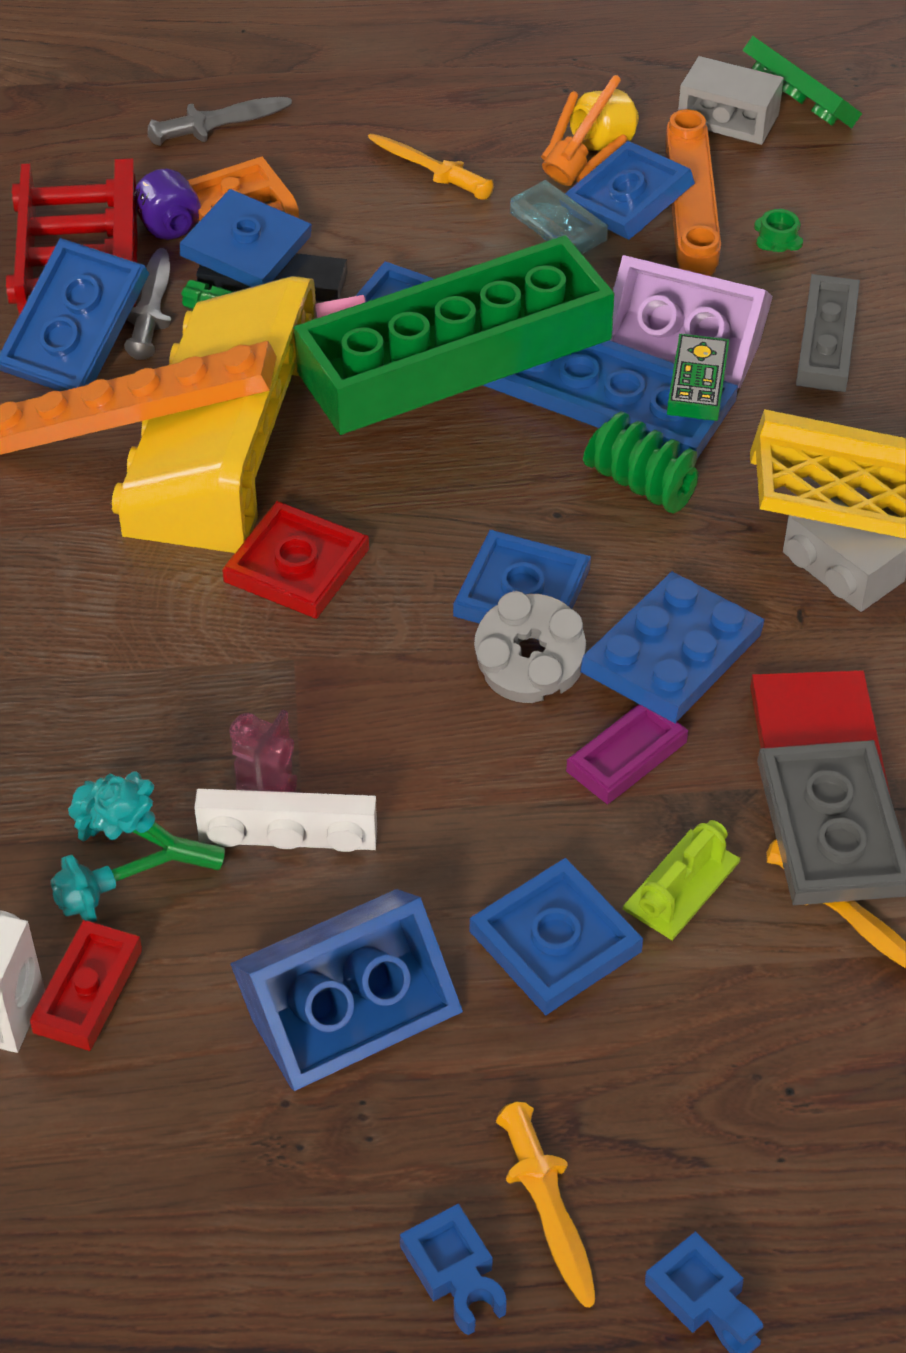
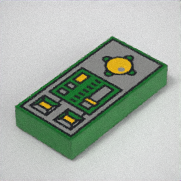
M679 333L667 415L718 421L730 339Z

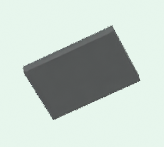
M874 740L760 749L757 762L793 906L905 897L906 849Z

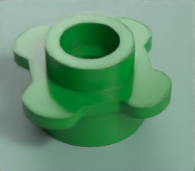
M785 209L767 211L754 223V229L759 232L756 245L762 250L773 252L799 250L803 246V238L798 236V231L801 227L799 218L793 212Z

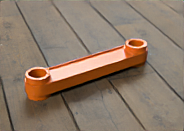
M684 109L676 111L671 115L670 121L667 124L665 142L667 158L690 168L695 181L694 185L671 204L676 256L679 269L712 276L719 264L721 239L708 128L706 126V119L700 112Z

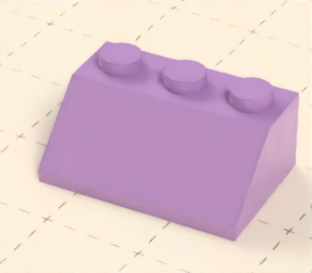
M623 255L613 289L615 296L612 340L610 341L675 363L679 333L730 339L724 381L741 388L759 347L773 296L764 289Z

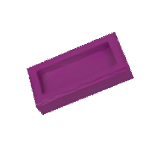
M638 704L567 759L566 772L608 805L686 744L688 730L680 723H673Z

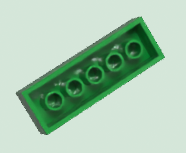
M564 235L294 326L297 373L339 435H343L612 340L615 293L570 239Z

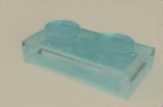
M547 180L510 198V214L546 241L566 235L581 254L607 241L608 225Z

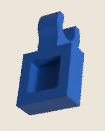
M696 1231L646 1271L645 1286L692 1333L708 1321L714 1328L723 1346L730 1353H752L761 1345V1340L755 1334L763 1328L762 1321L750 1308L736 1298L742 1292L744 1278Z

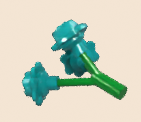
M137 771L131 772L125 779L110 773L104 779L99 778L96 782L85 781L84 785L78 787L73 794L68 812L69 816L75 821L74 827L78 829V839L84 842L90 836H96L100 831H104L109 839L114 840L122 832H133L162 847V850L112 870L109 866H104L91 871L86 866L79 865L78 860L72 854L62 857V870L56 873L50 880L53 898L59 909L63 910L64 916L80 914L82 920L96 922L95 907L99 904L100 894L115 889L117 881L171 860L220 870L224 860L225 849L224 847L173 836L155 822V814L150 811L153 806V800L149 796L154 790V784L149 779L143 780Z

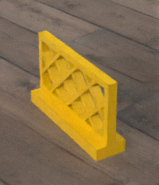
M764 409L750 450V464L757 465L759 507L761 510L906 539V438ZM809 476L821 487L815 489L804 481L803 478ZM784 486L796 496L777 493L774 490ZM861 487L872 495L873 498L867 499L854 489ZM837 497L849 507L837 505L830 499ZM888 507L900 517L888 515L882 509Z

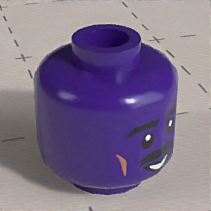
M167 168L155 170L145 175L138 182L134 190L136 213L146 229L155 237L165 240L176 239L187 234L197 224L199 219L198 210L201 208V203L188 180L178 171Z

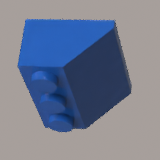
M398 889L230 963L251 1019L287 1083L294 1091L463 1012L421 897Z

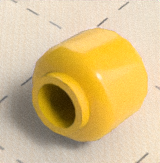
M619 89L614 90L613 95L582 141L588 150H602L621 135H625L627 141L631 142L636 132L639 117L634 102L627 93ZM602 91L587 92L578 99L570 118V128L573 135Z

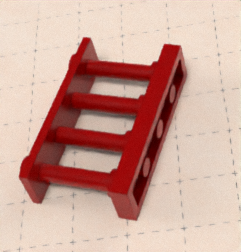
M133 158L115 159L114 179H106V184L34 187L31 165L21 164L20 183L12 184L14 211L18 212L15 270L13 275H6L8 303L17 304L19 315L39 279L33 278V267L46 266L55 246L34 247L35 236L107 232V236L113 238L105 239V244H86L84 246L138 263V215L134 202V190L137 183ZM108 203V207H114L106 208L105 213L36 217V206Z

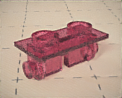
M282 709L273 724L259 719L251 713L239 715L231 724L229 730L233 755L237 756L234 761L236 790L295 792L297 777L292 772L291 760L294 740L289 736L288 712Z

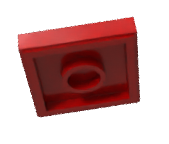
M276 501L223 567V581L317 619L368 552L369 536Z

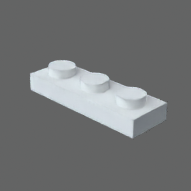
M197 789L194 808L199 842L213 843L223 847L261 845L274 846L280 849H294L296 847L333 848L342 852L376 850V796Z

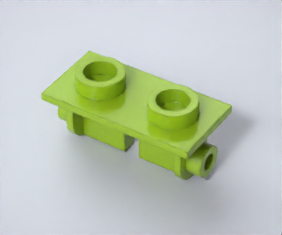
M710 820L707 824H698L694 830L690 829L623 905L622 910L673 941L740 862L739 857L726 850L725 839L728 833L725 827L717 821Z

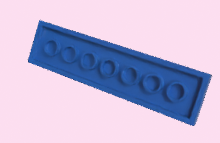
M384 261L356 296L364 295L366 302L433 280L434 278ZM610 340L483 385L597 428L610 421L618 412L623 411L629 414V426L637 420L646 423L645 437L654 429L663 433L662 446L670 439L680 442L679 456L690 448L697 451V459L735 403L738 390L737 385L724 381L718 421L667 415L674 363Z

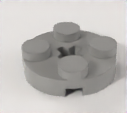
M517 591L509 592L502 596L498 605L486 613L477 628L474 642L479 669L484 674L485 681L491 689L509 700L522 703L544 701V695L553 694L559 689L560 693H563L571 688L581 675L582 658L587 652L582 619L576 611L553 597L542 594H524ZM528 638H535L539 640L541 646L545 647L543 653L533 651L530 657L527 658L521 656V646L518 644Z

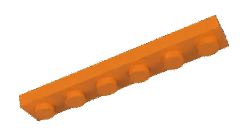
M269 341L252 345H238L228 351L203 357L193 356L179 363L155 369L144 368L134 374L110 380L100 379L88 385L61 392L51 391L40 397L16 403H3L0 405V455L270 391L277 356Z

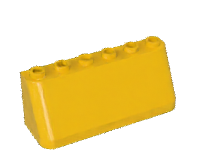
M295 276L287 277L197 302L193 311L188 310L183 321V337L180 343L173 344L169 365L179 363L193 356L203 357L228 351L238 345H252L269 341L277 356L270 391L142 421V438L138 447H131L127 459V475L123 483L118 482L112 496V511L114 514H119L122 537L235 553L254 530L258 519L255 478L291 376H299L296 364L294 326L317 319L313 279Z

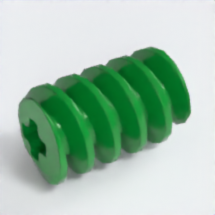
M623 411L618 412L610 421L605 422L590 438L583 456L584 464L591 468L596 467L598 473L604 476H612L619 485H629L633 493L641 496L646 495L649 502L656 505L663 504L665 510L669 513L674 514L680 511L689 502L698 483L699 475L695 468L697 451L688 448L679 456L680 442L670 439L662 446L664 439L662 432L654 429L645 437L646 423L637 420L629 426V414Z

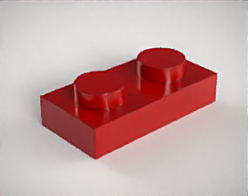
M83 920L30 1018L32 1032L91 1051L142 952L140 936Z

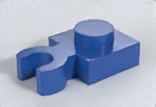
M459 1203L399 1234L400 1248L432 1301L434 1302L451 1292L454 1297V1319L462 1332L467 1335L475 1332V1318L468 1308L475 1301H485L490 1304L498 1318L506 1315V1295L504 1290L493 1279L482 1277V1275L492 1270L493 1257Z

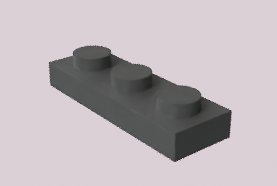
M811 274L796 386L846 392L860 280Z

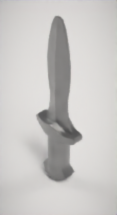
M288 97L261 98L237 103L214 111H197L194 108V104H189L187 116L162 122L151 119L148 125V137L153 144L159 146L166 139L192 133L198 140L206 142L207 132L215 127L274 114L290 106L292 100Z
M164 248L156 250L146 267L149 276L142 288L141 299L138 305L132 308L127 318V321L135 325L132 338L126 340L124 346L127 353L137 360H144L153 356L155 346L151 341L154 330L168 328L171 322V317L161 314L160 309L161 299L166 290L170 273L169 255Z

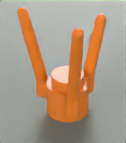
M614 75L605 89H603L574 136H568L562 141L578 99L577 92L573 91L569 94L550 144L541 155V158L544 160L542 168L554 181L565 186H571L575 180L579 182L627 141L625 135H620L587 162L586 156L589 152L582 141L620 83L621 79L618 75Z

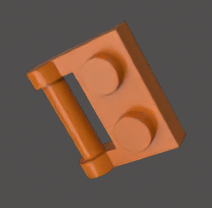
M263 156L188 180L201 203V208L198 210V223L229 189L262 203L271 201L272 203L267 205L299 218V210L294 196Z

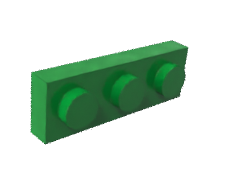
M752 36L742 50L756 60L752 66L753 70L784 77L785 84L782 90L801 104H803L807 97L816 103L811 111L833 126L836 120L839 119L850 128H853L862 115L859 110L756 37Z

